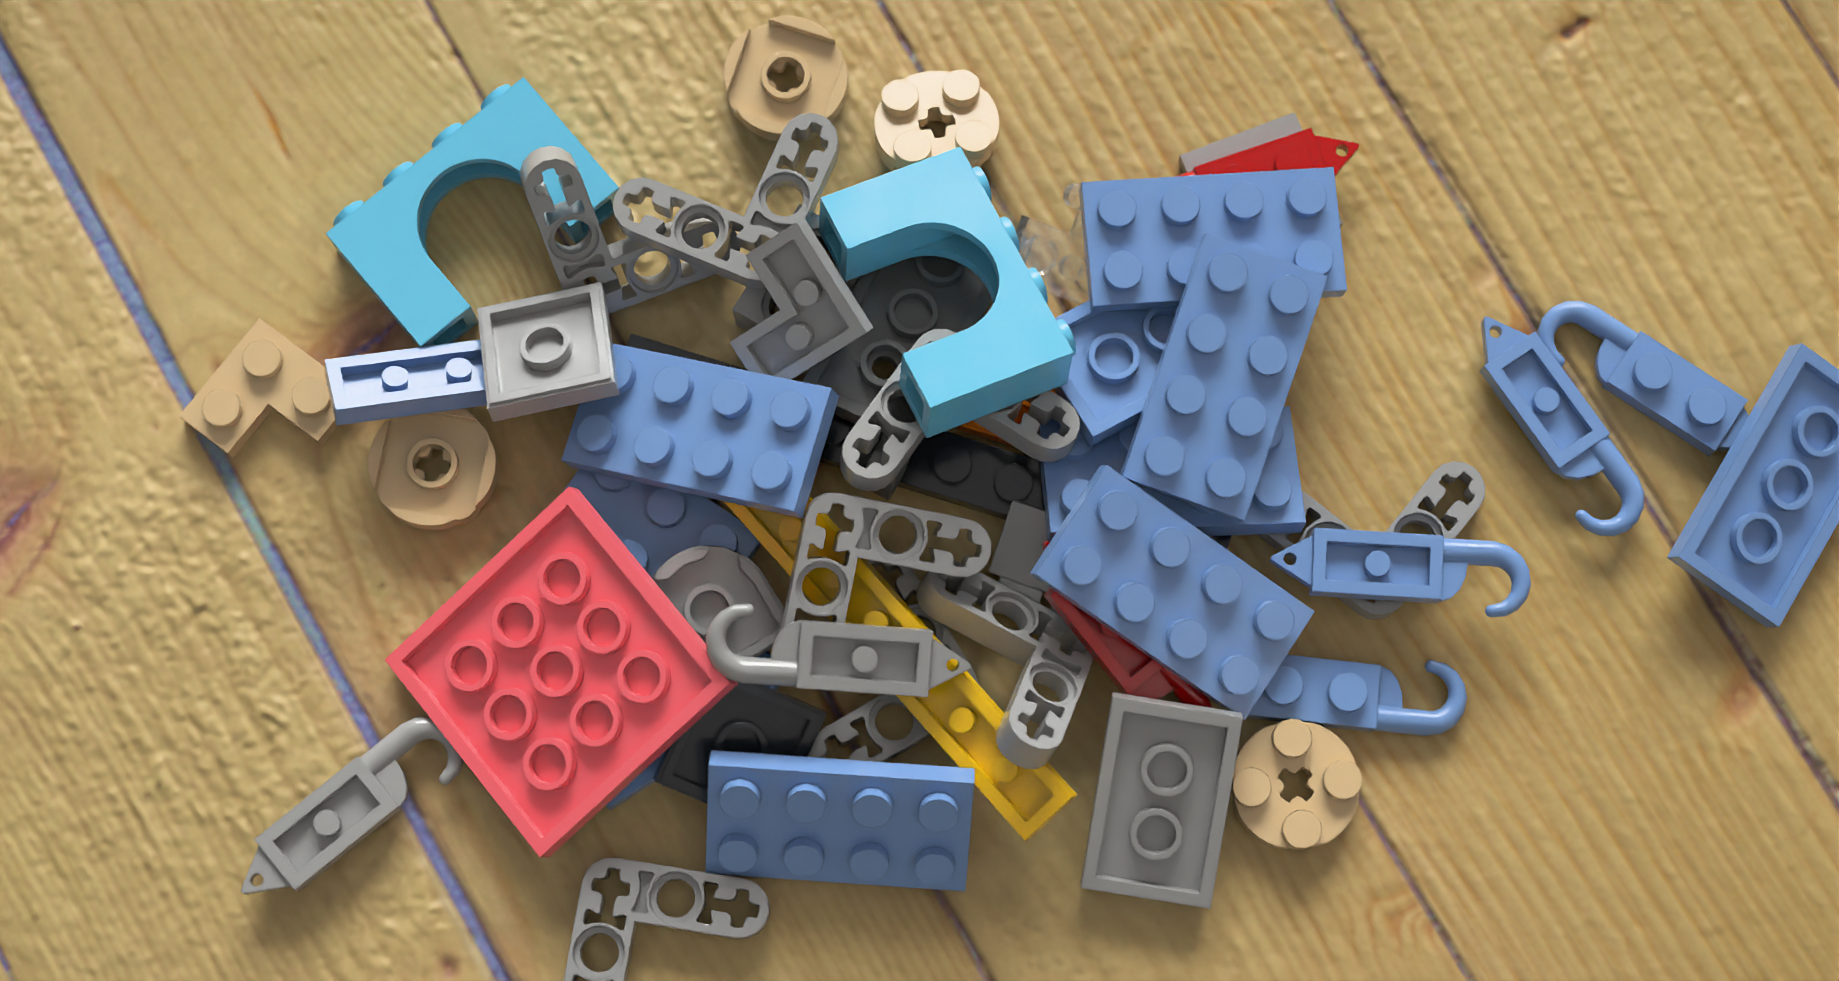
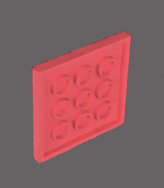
M568 487L385 659L386 663L539 857H550L738 684L737 681L726 678L713 667L707 655L706 643L581 491L573 487Z

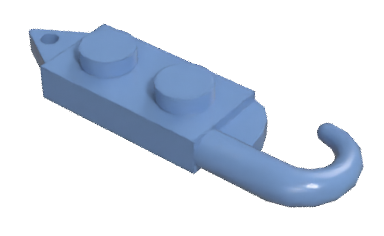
M1565 301L1552 307L1543 316L1537 334L1561 367L1564 366L1565 359L1556 349L1554 335L1563 324L1575 323L1603 340L1597 351L1594 367L1596 377L1602 383L1604 389L1707 456H1710L1715 451H1729L1749 416L1744 408L1748 401L1746 398L1644 332H1635L1595 305L1583 301Z
M1485 317L1481 322L1485 365L1479 372L1551 471L1557 473L1563 479L1575 481L1590 478L1603 472L1621 498L1622 505L1620 511L1609 520L1593 518L1585 510H1578L1576 512V520L1586 530L1598 536H1616L1627 532L1638 522L1644 509V490L1638 476L1608 437L1610 435L1609 431L1536 332L1528 336L1492 318ZM1490 330H1496L1499 334V337H1492L1490 335Z
M1314 528L1310 537L1272 555L1270 558L1271 564L1309 588V596L1436 604L1451 599L1460 590L1466 577L1467 565L1499 567L1510 577L1512 583L1511 592L1501 603L1486 607L1485 613L1488 617H1504L1517 611L1527 600L1531 587L1530 571L1526 562L1510 546L1495 541L1444 538V535ZM1284 556H1292L1294 564L1287 565L1284 562Z
M1287 655L1247 718L1278 722L1298 719L1324 727L1429 736L1442 734L1457 724L1464 714L1467 695L1465 684L1457 671L1445 663L1428 660L1425 663V669L1430 673L1438 675L1445 682L1448 688V698L1440 709L1427 711L1403 708L1402 692L1397 678L1389 669L1381 665Z

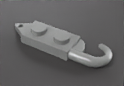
M736 604L720 611L710 623L706 635L707 655L713 667L726 678L746 684L928 697L929 689L971 669L970 663L933 638V631L930 629L808 620L788 623L779 632L773 644L770 658L737 656L727 646V630L736 620L750 617L754 614V607L751 604ZM950 659H955L957 662V666L953 670H948L946 667Z
M415 717L401 724L361 757L357 756L254 839L259 846L241 892L248 895L290 887L300 892L401 810V807L407 800L408 784L397 760L422 740H437L447 750V766L439 777L442 785H448L460 773L464 760L430 717ZM257 875H262L263 883L255 887L253 879Z

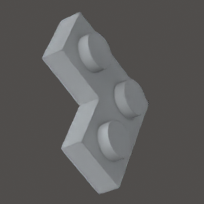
M805 218L797 221L745 255L780 309L729 342L747 371L791 380L874 328Z

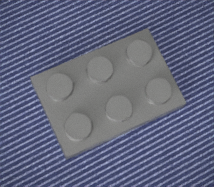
M1112 692L1080 881L1081 888L1211 908L1243 722L1242 713Z

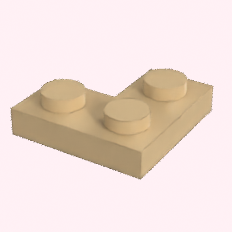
M261 318L255 322L179 415L184 422L232 458L236 456L272 410H275L321 446L325 444L339 426H336L325 376V367Z

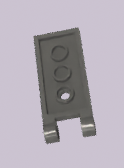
M1017 233L1020 250L1024 235ZM938 256L912 257L862 275L857 281L852 294L874 328L812 366L803 382L832 388L839 395L834 415L856 424L888 381V379H880L874 375L872 367L875 363L888 361L896 369L901 363L902 354L910 351L915 342L925 332L934 329H948L958 333L970 328L986 315L992 303L991 295L983 281L972 270L954 260ZM905 396L894 398L888 404L887 409L895 420L902 423L917 421ZM882 431L880 432V437L882 438L870 457L866 469L873 462L881 464L883 447L889 439ZM910 458L887 487L870 492L889 500L895 492Z

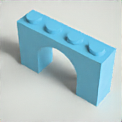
M524 77L513 86L505 84L492 91L482 102L480 112L463 125L461 123H454L445 128L434 139L432 150L414 164L408 161L393 169L384 179L383 188L366 202L359 200L345 207L335 217L333 221L334 227L326 232V235L339 254L417 347L454 343L479 323L471 306L430 259L427 249V229L432 213L443 197L454 188L479 178H501L522 186L520 170L525 158L529 153L540 147L554 146L570 153L576 162L599 225L614 215L613 201L619 187ZM554 168L542 172L543 182L547 185L554 205L566 201L559 183V176ZM579 220L566 221L560 225L576 244L587 236L589 226Z
M961 146L820 198L819 233L845 282L908 258L938 256L954 260L972 270L983 281L991 295L993 306L979 322L970 328L902 354L899 387L926 438L1067 384L1072 357L1076 355V344L1069 326L1063 319L1056 321L1047 305V290L1040 273L1034 267L1029 269L1026 267L1019 254V240L1013 224L1006 216L1001 218L998 216L991 203L992 194L986 175L979 166L972 168Z

